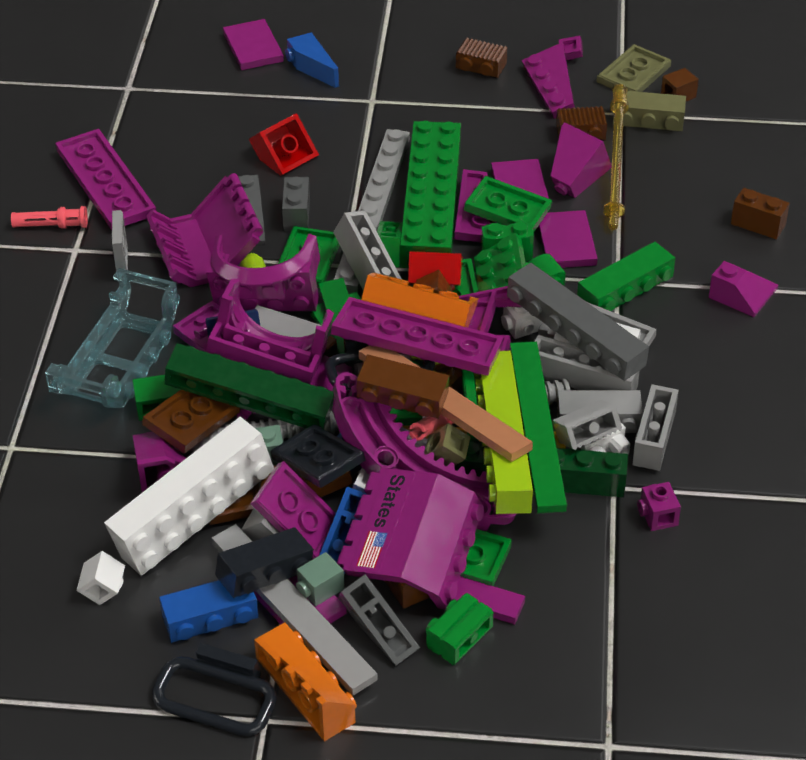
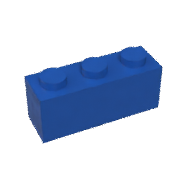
M219 580L159 597L162 617L171 643L187 640L196 635L218 631L224 627L246 623L258 618L257 599L254 591L233 598Z

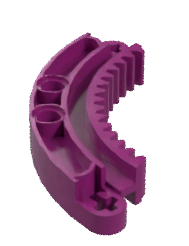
M345 372L337 376L333 386L335 398L334 417L344 441L364 452L366 461L361 463L360 466L368 475L371 472L379 473L380 468L438 473L475 492L484 507L483 518L478 522L476 529L487 531L490 524L506 525L514 520L516 514H496L494 502H489L488 488L489 484L492 483H487L485 471L478 477L474 469L469 474H466L463 466L458 471L454 469V463L452 462L448 466H444V458L442 457L437 461L433 460V452L427 455L424 454V445L416 448L417 439L408 440L407 437L410 432L400 431L403 424L402 422L395 423L397 415L390 414L391 406L377 402H367L357 397L356 380L358 377L356 375ZM343 383L347 384L348 388H351L349 397H346V387L343 386Z

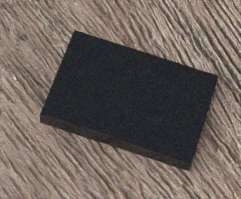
M315 424L270 451L273 460L278 463L284 461L296 474L319 488L324 487L366 461L363 451Z

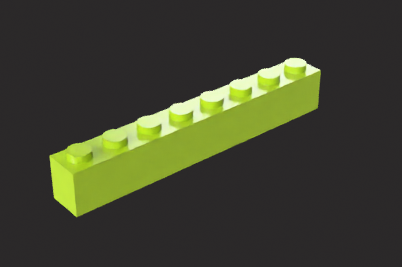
M500 351L488 376L474 373L477 405L524 436L511 351ZM484 447V464L487 465L486 481L487 483H492L489 484L488 488L489 502H494L496 514L531 513L533 488L527 453L511 462L490 447Z

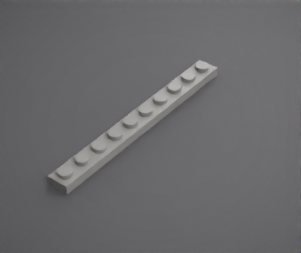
M397 129L386 130L358 210L367 212L376 231L380 221L383 220L410 140V132ZM343 252L334 280L344 278L348 293H358L361 285Z

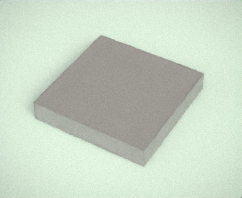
M116 210L112 211V247L118 282H125L128 280V245L123 212Z

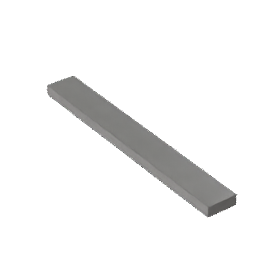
M236 524L212 537V545L219 552L252 542ZM288 579L255 590L274 612L286 622L292 631L296 630L300 633L304 644L311 651L316 652L325 667L336 676L337 680L352 696L378 680L376 671Z

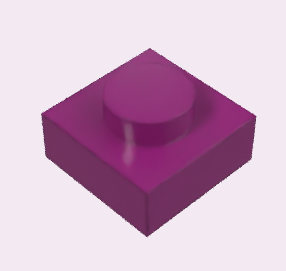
M581 36L559 39V43L563 42L566 60L583 57Z

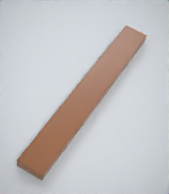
M367 346L359 350V359L363 362L367 354L419 367L398 352L389 349ZM449 387L441 415L511 462L532 450L533 442Z

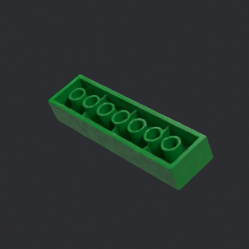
M414 121L400 244L401 268H409V252L452 253L461 123Z

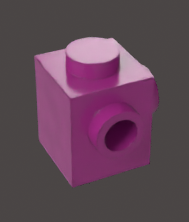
M670 482L642 487L641 499L637 501V507L640 516L645 517L650 530L655 531L678 526L681 505Z

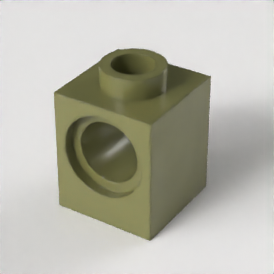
M447 423L428 436L424 454L427 455L433 452V460L437 461L442 457L444 458V466H448L451 462L456 466L466 459L470 436Z

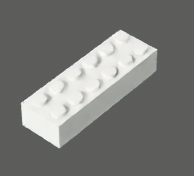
M239 417L105 521L104 524L121 558L142 576L273 472L274 466L262 434L243 418Z

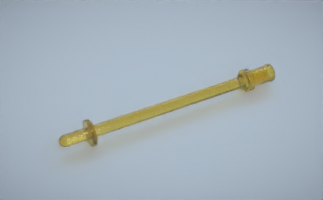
M622 84L613 87V100L610 103V110L614 113L610 202L604 205L603 213L609 217L608 225L611 230L618 228L619 218L625 213V206L620 203L623 120L624 113L629 109V103L627 101L628 88H625V85Z

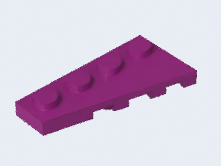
M563 42L522 60L523 67L554 119L556 118L558 108L561 110L568 107L570 109L575 108Z
M463 169L454 235L456 240L481 243L482 227L496 223L464 211L465 202L483 178L488 176L487 172Z

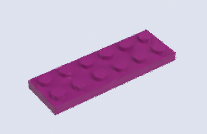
M100 129L55 143L57 152L111 230L112 211L121 210L123 212L125 226L145 220L152 209L156 211L153 202Z
M352 297L347 299L331 325V334L343 339H351L366 343L369 346L389 349L398 353L419 357L422 360H430L449 367H457L475 374L487 376L496 361L504 340L502 336Z

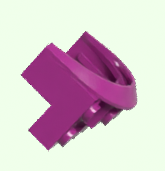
M223 234L215 237L213 251L206 272L212 299L215 303L220 305L221 297L230 280L239 279V298L244 311L253 310L257 305L275 311H316L319 300L316 274L320 253L315 235L308 234L302 249L291 259L277 265L262 268H246L229 263L230 254H225L223 249Z
M231 279L221 297L218 320L208 338L206 352L218 354L236 362H244L249 366L270 370L275 374L296 378L304 383L311 384L325 354L334 312L327 309L322 326L317 325L315 333L304 337L279 335L261 327L247 315L240 303V280Z

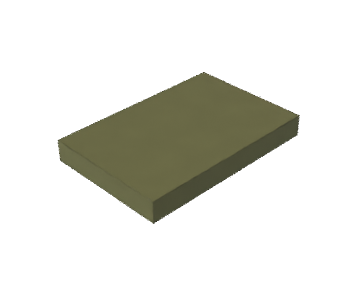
M633 44L597 75V83L616 91L643 92L671 67V60Z

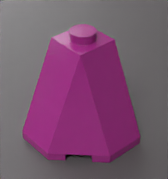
M564 122L560 131L551 178L554 188L558 193L562 195L568 194L576 198L610 170L612 165L602 140Z
M154 432L133 435L142 492L186 459L177 448Z

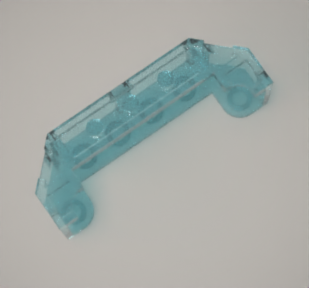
M119 268L113 276L114 280L119 281L118 290L110 292L109 307L69 364L57 365L51 363L45 374L49 392L78 396L103 403V406L108 408H124L128 400L132 399L135 395L133 379L145 378L151 365L158 360L160 351L170 341L171 330L180 301L176 282ZM130 282L165 290L161 302L163 316L161 321L131 314L126 311L131 293ZM121 328H129L151 334L134 361L104 353ZM97 364L127 371L120 382L118 376L109 374L102 384L86 379ZM80 388L87 391L98 393L101 397L80 392L78 390Z

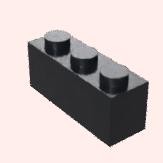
M293 527L218 553L215 575L231 596L235 598L297 576V568L312 560L314 549L301 533Z

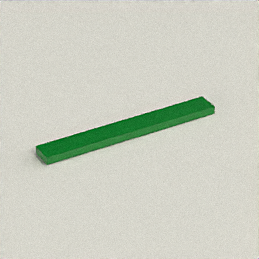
M537 341L510 343L524 436L533 442L532 450L527 455L537 513L566 512L567 502Z

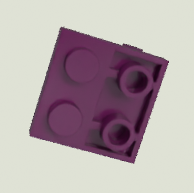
M213 300L173 325L174 334L190 346L206 352L208 335L205 320L206 318L218 316L220 305Z

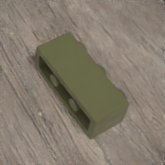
M617 90L613 125L683 131L686 96Z

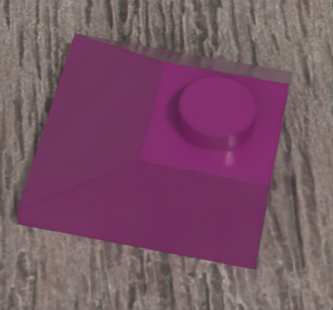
M723 261L712 274L708 298L755 317L778 289V284Z

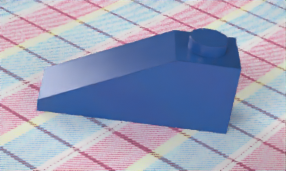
M312 32L287 39L286 58L289 62H292L297 70L334 88L339 87L338 67Z
M346 487L320 555L327 552L337 563L342 547L347 545L345 539L353 520H358L354 515L363 494H368Z

